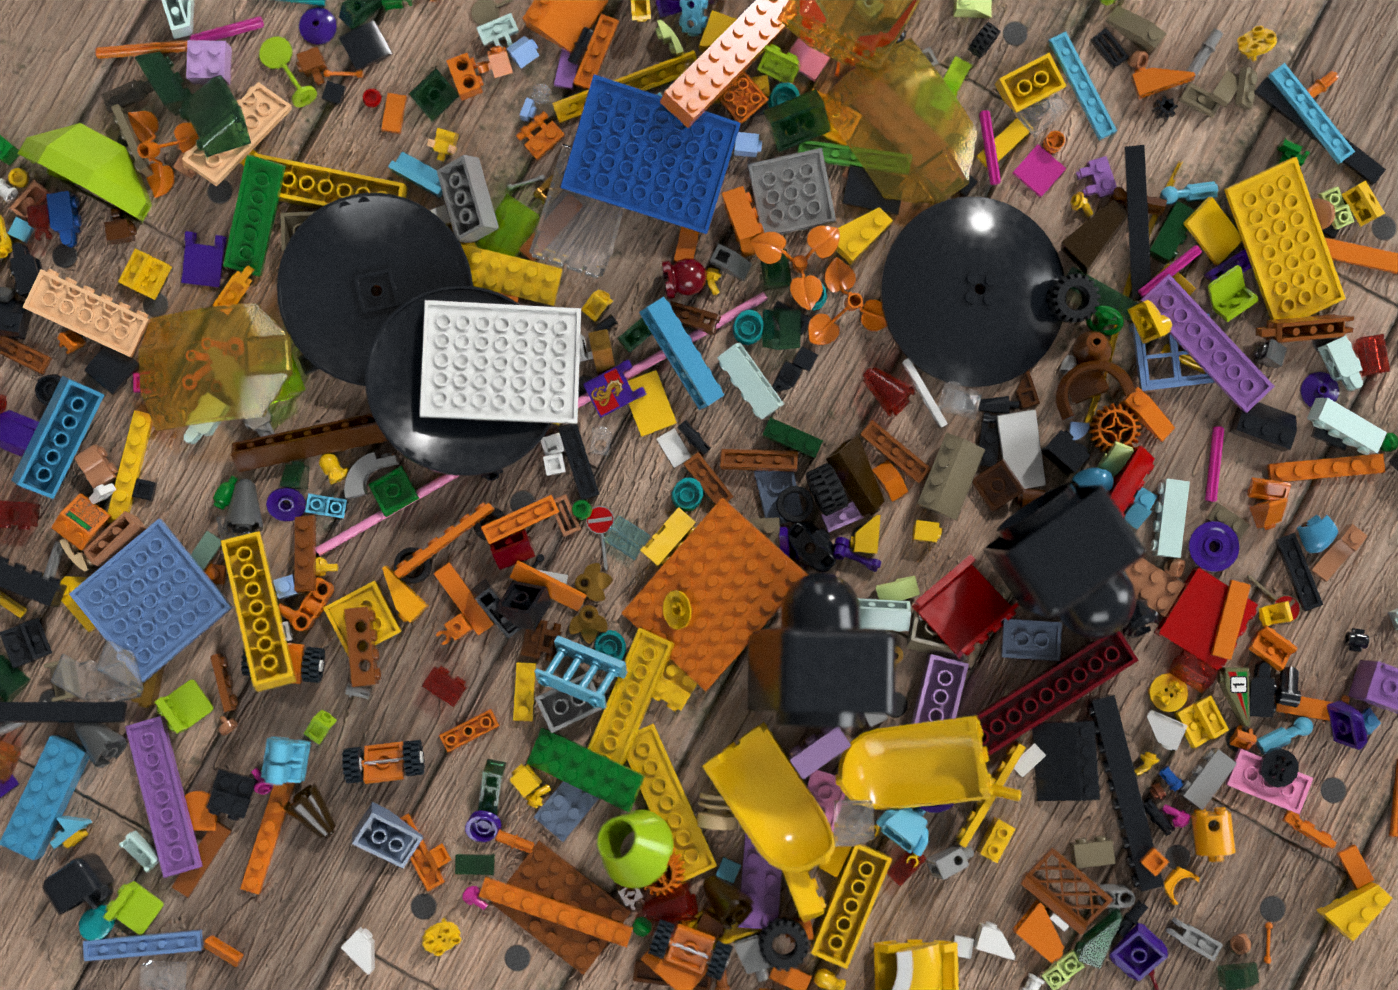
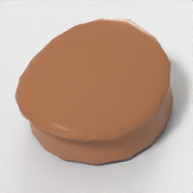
M1312 199L1316 215L1323 230L1333 223L1335 208L1327 200Z

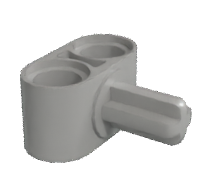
M1098 885L1113 898V901L1106 907L1108 908V923L1112 925L1119 924L1120 908L1132 906L1135 902L1134 894L1126 885ZM1123 893H1128L1126 898L1120 899ZM1101 895L1094 896L1099 904L1105 901V899H1100Z

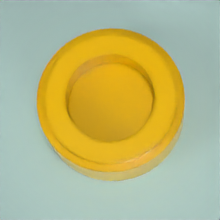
M14 168L9 172L8 180L16 188H23L29 183V175L21 168Z

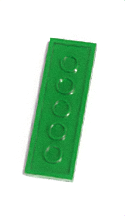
M246 155L223 266L243 272L245 267L249 265L254 269L251 275L262 276L286 169L285 165L253 155Z
M541 728L527 761V764L626 812H631L645 778V775L555 732L551 733L546 728Z

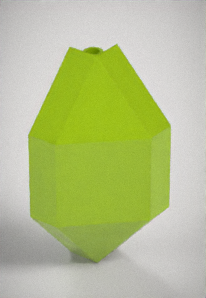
M81 123L26 137L17 153L31 163L41 164L84 187L142 222L152 207L142 176L133 164V162H136L134 156L131 157L127 148Z

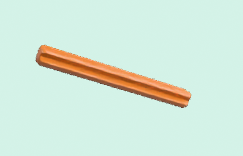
M188 40L97 47L95 54L98 59L187 52Z

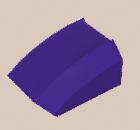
M11 410L1 413L0 448L23 457L39 421Z
M1340 700L1327 705L1333 740L1361 750L1368 743L1362 713Z
M1138 923L1116 945L1109 955L1111 961L1128 977L1140 981L1168 957V949L1163 941L1156 937L1144 924Z

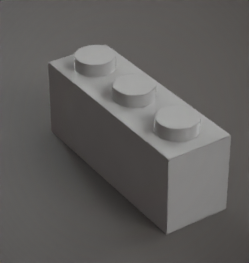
M1216 748L1206 751L1203 756L1204 760L1200 765L1194 767L1191 772L1193 775L1189 780L1183 782V786L1180 788L1181 791L1178 793L1201 810L1205 808L1237 765L1235 761Z

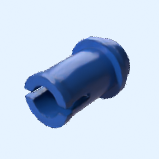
M1169 766L1159 771L1158 774L1166 781L1170 790L1175 792L1183 786L1182 779H1178Z

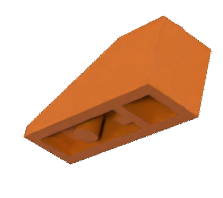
M1142 67L1134 71L1135 73L1132 74L1131 79L1139 100L1191 82L1195 79L1196 75L1195 72L1160 68L1146 69Z
M1136 387V392L1125 396L1119 404H1122L1124 408L1129 407V413L1135 412L1134 417L1139 418V422L1163 442L1175 427L1154 401L1139 387Z
M1287 497L1268 500L1250 506L1249 508L1256 527L1264 528L1265 530L1275 528V523L1282 521L1288 502Z

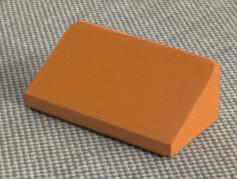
M213 935L204 941L205 949L234 967H237L244 957L243 953Z

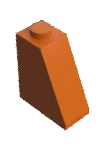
M1036 899L1012 930L1053 963L1061 958L1064 946L1043 904Z

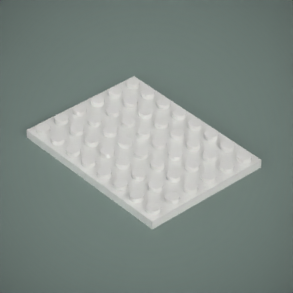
M425 300L420 417L577 424L581 308Z

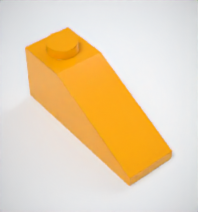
M384 566L382 570L395 608L399 612L398 616L404 622L409 621L413 623L429 605L404 581L400 580L389 566Z

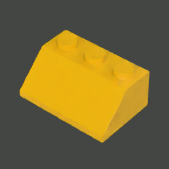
M1050 52L999 78L995 83L1002 100L1015 113L1067 87Z
M808 869L802 872L783 871L803 923L825 914L823 908H826L823 897H818L816 890L819 887L816 879H811L808 873L812 870Z

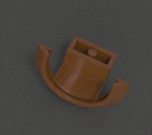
M1100 360L1084 362L1072 368L1061 379L1056 391V406L1062 421L1074 417L1070 404L1073 406L1108 392L1109 386L1103 375L1104 372L1111 374L1119 382L1125 396L1136 392L1129 375L1118 365Z

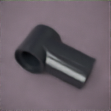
M1284 667L1280 671V683L1276 691L1275 701L1277 704L1296 708L1301 701V692L1298 690L1299 670L1294 667Z

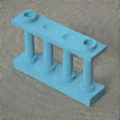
M557 636L554 640L557 654L546 671L536 668L537 682L544 687L549 686L586 701L593 707L606 709L607 704L603 695L614 677L625 678L627 675L626 662ZM568 656L574 659L562 678L552 675L563 657ZM581 663L591 665L579 685L569 682ZM601 669L608 672L596 692L586 689L597 670Z

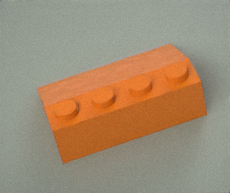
M534 0L522 19L527 28L571 53L575 46L573 43L577 42L583 27H592L609 0Z

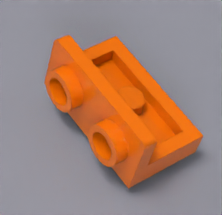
M1265 626L1257 631L1248 647L1251 652L1279 672L1284 669L1290 655L1298 649L1291 641L1282 637L1269 626Z

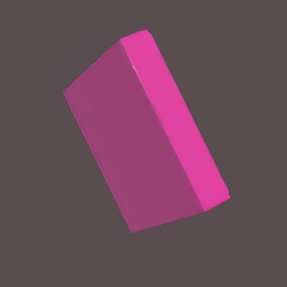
M1037 144L1012 174L1041 198L1067 168Z

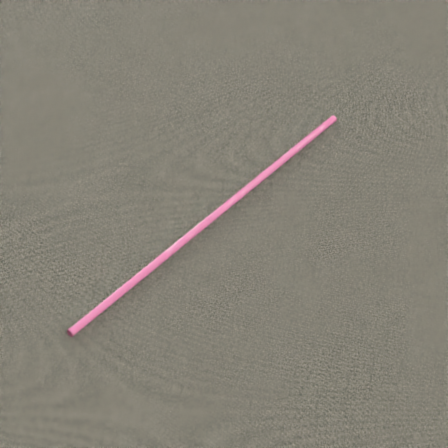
M761 292L721 315L720 322L716 324V329L737 318L741 312L751 310L767 301L765 293ZM695 330L688 335L693 343L706 336L707 333ZM660 350L637 363L633 368L623 372V374L629 380L667 357ZM588 393L578 397V408L591 401ZM443 474L416 490L419 499L459 476ZM380 510L316 547V551L321 556L388 517H385Z

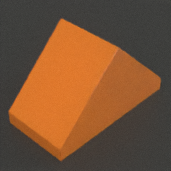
M888 460L872 469L875 477L892 502L909 492L901 474Z

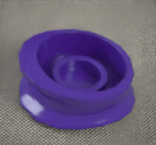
M475 811L470 815L465 825V832L474 841L489 842L495 838L499 829H501V820L491 812Z

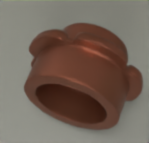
M1158 782L1154 785L1151 784L1150 793L1155 800L1159 798L1162 801V798L1167 796Z

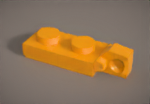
M248 265L242 273L237 271L228 281L212 306L230 316L251 286L252 280L249 277L254 269Z

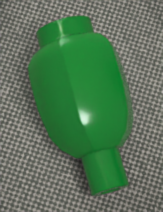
M231 475L228 482H224L218 487L213 496V506L221 510L229 506L238 478Z

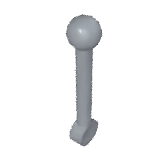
M540 175L514 185L508 184L507 190L513 191L514 188L536 181H543L545 176Z

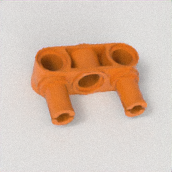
M317 577L316 591L309 592L302 601L299 610L295 611L283 603L279 604L281 616L289 620L291 626L298 631L311 629L324 611L323 607L327 605L333 595V584ZM322 584H325L328 588L327 593L324 595L320 593V586ZM301 617L307 620L304 628L299 625Z

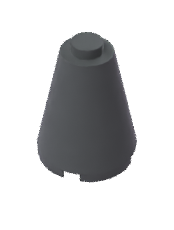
M240 479V482L235 484L223 524V529L228 531V528H232L234 533L243 534L253 533L255 529H259L260 532L263 531V521L256 485L250 479Z
M103 723L74 724V729L93 765L97 768L110 764L109 760L113 757L117 759L127 747L125 737Z

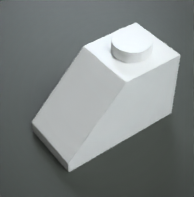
M1150 710L1147 718L1157 741L1165 749L1177 750L1188 725Z
M986 921V924L979 923L973 944L974 947L978 950L1014 960L1015 955L1002 931L997 928V924Z
M360 927L344 943L341 949L369 975L375 969V940L372 938L373 935L369 930Z

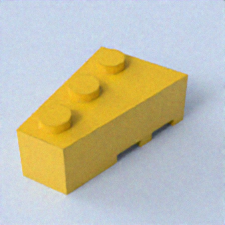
M879 207L839 227L840 240L836 251L852 265L891 226L893 220Z
M678 507L640 551L657 566L660 564L664 565L670 558L669 554L672 550L676 551L683 543L681 540L686 535L689 536L696 528L694 527L696 522Z
M1370 882L1359 889L1355 888L1340 899L1337 898L1327 906L1318 908L1317 911L1345 938L1354 941L1393 899L1376 883Z

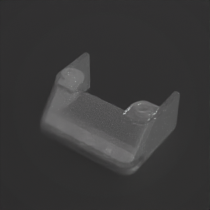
M110 640L106 641L98 664L92 660L79 663L69 656L61 654L50 681L85 702H123L140 697L144 689L137 659L133 652L121 648Z

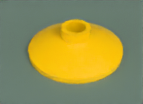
M678 590L669 592L663 602L664 618L673 629L685 628L691 619L689 599L683 592Z

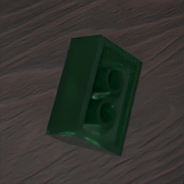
M155 52L135 57L164 106L175 116L195 105L192 100L194 95L188 87L185 88L182 82H184V79L178 71L175 73L172 67L175 65L169 56L165 57L161 52Z
M816 89L763 111L778 153L831 131L824 101Z

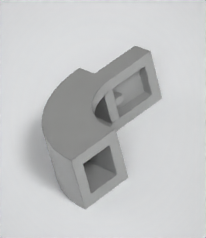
M372 452L360 458L351 467L346 477L344 487L345 498L353 499L368 495L366 486L370 475L378 469L400 464L398 456L386 453L381 455L379 459L378 453Z

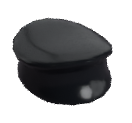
M50 374L41 377L37 381L35 394L42 404L48 406L61 376Z

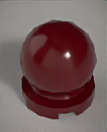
M684 258L678 260L674 265H670V261L662 262L663 278L668 279L665 282L667 299L675 298L677 292L682 295L691 296L699 293L705 287L707 273L699 261L692 258Z

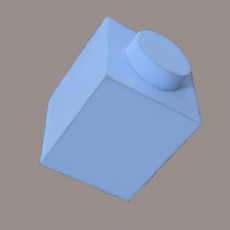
M523 36L506 48L515 64L520 68H523L540 56L536 51L538 46L533 39L529 40L526 36Z
M738 132L734 155L757 158V152H761L762 140H759V134Z
M295 575L273 580L278 599L302 594V592L297 593L295 591Z

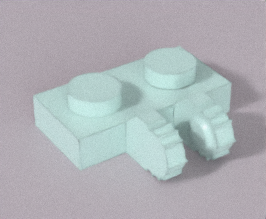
M511 13L476 27L484 47L493 43L496 46H501L499 41L502 39H506L507 46L509 47L512 45L509 36L519 33Z

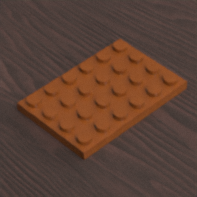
M540 840L507 882V884L620 923H623L631 913V910ZM494 901L491 903L583 975L609 942Z

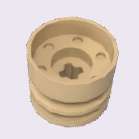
M718 790L699 792V797L708 801H700L698 804L701 807L707 808V811L698 812V827L714 830L738 829L737 818L733 813H730L731 809Z

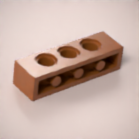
M371 606L344 609L352 687L379 684V680H381V670L377 668L379 650L375 648L377 630L373 628V622L376 620L375 611L372 610ZM361 621L366 624L364 632L358 630V624ZM362 641L368 644V649L365 652L361 651L359 647ZM364 660L370 664V668L367 671H364L361 667Z

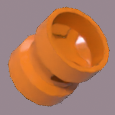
M1059 131L1050 132L1043 141V149L1049 154L1057 153L1064 145L1065 137Z

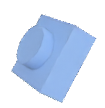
M526 97L520 112L522 121L529 123L530 118L535 116L537 107H535L534 100Z

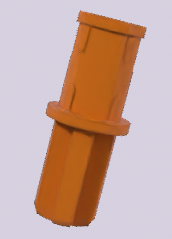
M1330 71L1323 78L1317 79L1315 84L1307 89L1312 98H1315L1321 92H1326L1327 88L1339 79L1337 73Z
M499 829L495 841L511 846V849L516 848L527 853L532 852L535 844L518 837V834L513 835Z

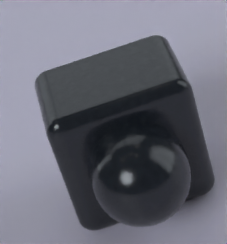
M1065 483L1053 488L1007 518L997 528L1000 537L983 549L1022 609L1049 618L1059 616L1071 631L1082 637L1102 639L1115 635L1125 628L1134 614L1136 607L1135 588L1125 570L1143 557L1145 548L1103 485H1077L1073 487L1071 483Z
M813 573L800 578L788 589L784 596L781 608V628L757 630L749 636L748 710L776 711V725L815 727H864V713H895L894 634L884 629H861L859 599L853 588L842 578L829 573Z

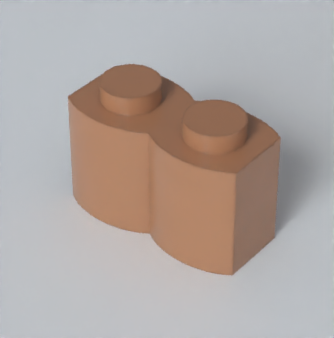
M92 445L74 457L93 488L101 484L106 486L117 478L116 473L118 472L116 466L112 462H108L106 450L98 445Z

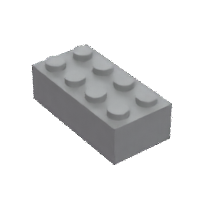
M462 155L437 170L454 235L459 242L473 243L499 229L478 157Z

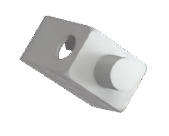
M969 845L962 849L952 846L925 858V861L933 877L945 880L969 866L967 859L973 857L974 852Z
M760 934L734 941V947L747 974L755 972L758 982L769 979L767 968H770V966L763 960L759 949Z

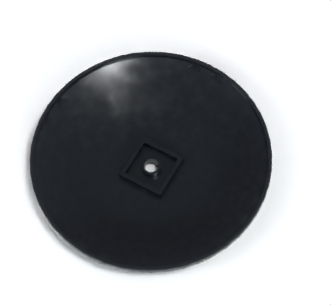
M361 193L346 196L326 204L310 215L298 227L288 242L280 262L277 278V299L280 314L289 336L310 362L339 380L366 386L365 373L370 348L378 331L394 311L404 303L425 292L449 286L473 287L470 266L461 244L450 228L437 215L422 205L404 197L384 193ZM375 285L382 288V294L377 297L371 293V288Z
M973 196L958 197L945 200L925 209L905 225L897 235L889 249L882 270L880 291L882 310L894 341L905 356L919 369L940 381L963 387L992 386L1012 380L1025 373L1050 349L1060 330L1062 320L1056 319V315L1051 314L1050 310L1052 308L1047 305L1050 302V299H1047V294L1051 293L1048 290L1051 286H1054L1053 282L1065 275L1053 243L1041 227L1028 215L1007 203L995 199ZM977 284L983 287L982 295L975 292Z
M472 286L438 288L418 295L404 303L394 311L378 331L370 348L366 364L365 384L368 404L372 416L385 438L395 449L414 463L438 473L455 476H475L498 471L514 464L527 455L541 441L551 423L420 417L425 300L506 305L520 304L500 293Z

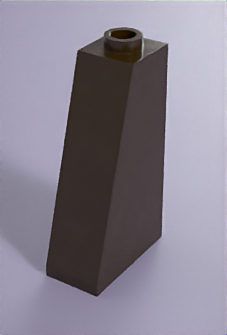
M1114 199L1061 242V250L1085 275L1090 273L1125 222L1127 209L1122 203H1118Z
M857 435L838 446L826 458V461L835 470L842 486L862 516L869 513L874 515L880 511V506L885 500Z

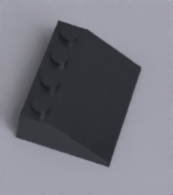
M1094 721L1042 722L1032 728L1033 744H1036L1046 755L1034 766L1037 801L1100 800Z

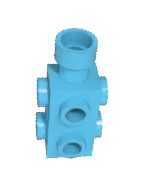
M680 0L682 15H680L679 24L682 27V32L688 33L689 36H698L704 31L708 23V18L704 16V9L708 7V0ZM690 1L694 2V7L690 6ZM690 20L694 22V26L689 25Z

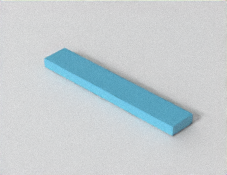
M1065 31L1049 39L1048 43L1098 140L1100 141L1116 133L1117 129L1067 32Z
M1285 63L1268 75L1337 164H1340L1355 152Z

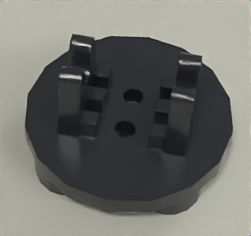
M1271 748L1261 759L1258 769L1263 780L1269 785L1285 787L1296 779L1299 764L1296 757L1290 751L1282 748Z

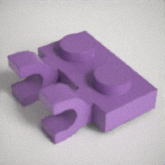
M1106 156L1088 161L1086 163L1088 167L1081 168L1076 172L1078 180L1091 176L1094 184L1082 190L1084 197L1097 194L1100 199L1112 195L1117 187Z

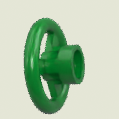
M1103 305L1095 307L1097 310L1095 315L1099 318L1097 326L1092 323L1091 318L1086 319V324L1092 331H1097L1107 336L1118 333L1124 325V319L1116 309ZM1109 324L1117 325L1114 329H1103L1104 326Z

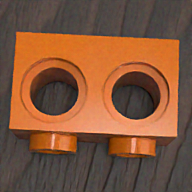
M464 53L446 60L462 101L483 93L481 86H484L480 75L476 76L474 69L477 68L473 57L469 58L468 53ZM460 65H468L465 70H459ZM467 82H474L473 87H465Z

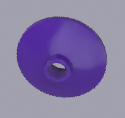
M316 7L309 9L302 15L299 22V30L307 42L314 45H322L334 37L337 30V22L330 11ZM319 21L318 26H313L314 22Z
M1315 372L1303 380L1300 389L1301 397L1306 405L1311 408L1316 398H1329L1336 402L1339 396V386L1337 381L1331 378L1330 374ZM1320 387H1324V393L1320 392Z
M283 487L270 493L266 506L270 515L275 519L293 521L295 517L303 515L306 501L299 491Z

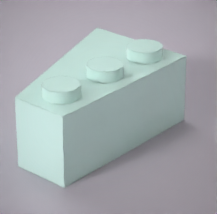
M162 0L174 39L192 35L194 0Z

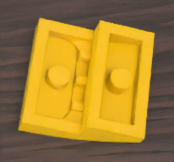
M135 248L118 282L156 300L172 266Z
M1211 695L1174 713L1177 721L1188 725L1184 735L1191 748H1197L1208 740L1215 739L1229 730Z

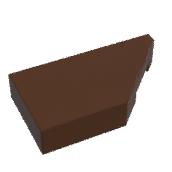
M1029 370L1024 373L1015 391L1021 410L1040 404Z

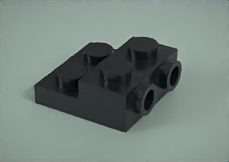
M218 768L205 807L209 809L208 812L213 815H220V812L228 814L227 817L236 821L239 818L244 819L257 781L256 778Z

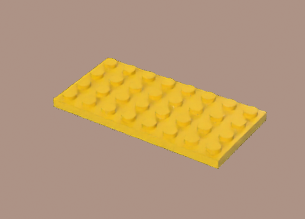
M1292 157L1224 189L1271 320L1308 317L1346 299L1297 157Z

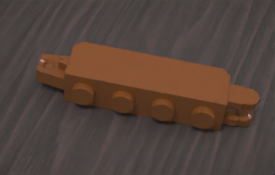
M1329 314L1267 320L1266 327L1256 328L1255 335L1266 337V340L1273 339L1281 343L1344 337L1345 333H1353L1354 328L1345 326V322L1354 321V316Z

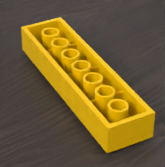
M257 153L254 154L256 157L286 166L279 201L320 209L337 199L361 193H384L404 198L407 196L408 188L404 183Z
M260 531L221 540L255 690L260 692L296 682L264 541Z

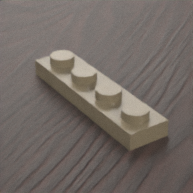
M119 104L112 106L111 108L114 112L112 115L113 120L117 125H120L121 130L119 133L122 139L127 141L129 145L126 148L130 156H134L136 162H133L136 170L139 173L142 172L146 177L153 175L154 173L147 158L140 157L137 152L140 142L125 110Z

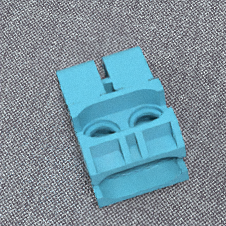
M273 736L267 738L261 777L265 778V783L284 784L286 782L301 783V781H305L311 742L301 739L293 740L287 737Z

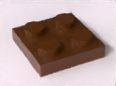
M1004 459L976 476L972 482L992 512L1025 491Z

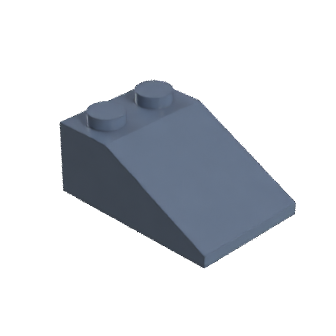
M374 802L370 804L352 832L353 845L401 868L405 867L423 839L422 834L390 810Z

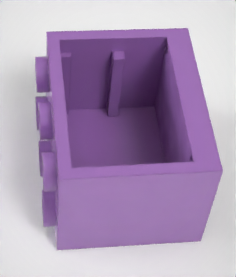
M1360 660L1348 696L1398 714V668L1379 661Z

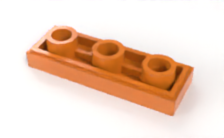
M489 709L442 733L439 737L448 753L500 725L492 709ZM467 727H470L472 729L471 734H468L466 732Z

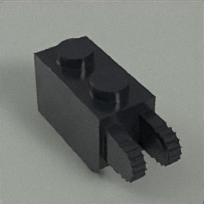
M16 242L12 246L14 258L10 259V271L15 277L16 283L14 286L17 294L27 299L40 269L43 270L41 261L30 255L26 245Z
M1257 662L1254 667L1253 677H1249L1250 716L1273 718V713L1276 711L1274 694L1277 691V684L1274 678H1270L1271 668L1269 664Z

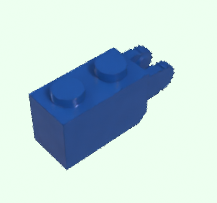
M70 191L46 194L50 228L59 233L62 244L70 248L75 247L77 244L76 233L80 232V226L82 225L77 209L79 207L78 197Z

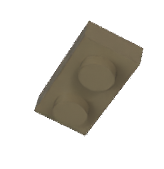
M1241 67L1235 101V104L1244 110L1252 109L1255 99V85L1258 80L1257 72L1249 67Z
M1190 82L1186 85L1178 100L1211 118L1220 106L1219 103L1210 98L1211 93Z
M1219 503L1215 504L1206 518L1209 522L1216 521L1228 525L1236 533L1238 540L1242 538L1250 526L1249 523Z

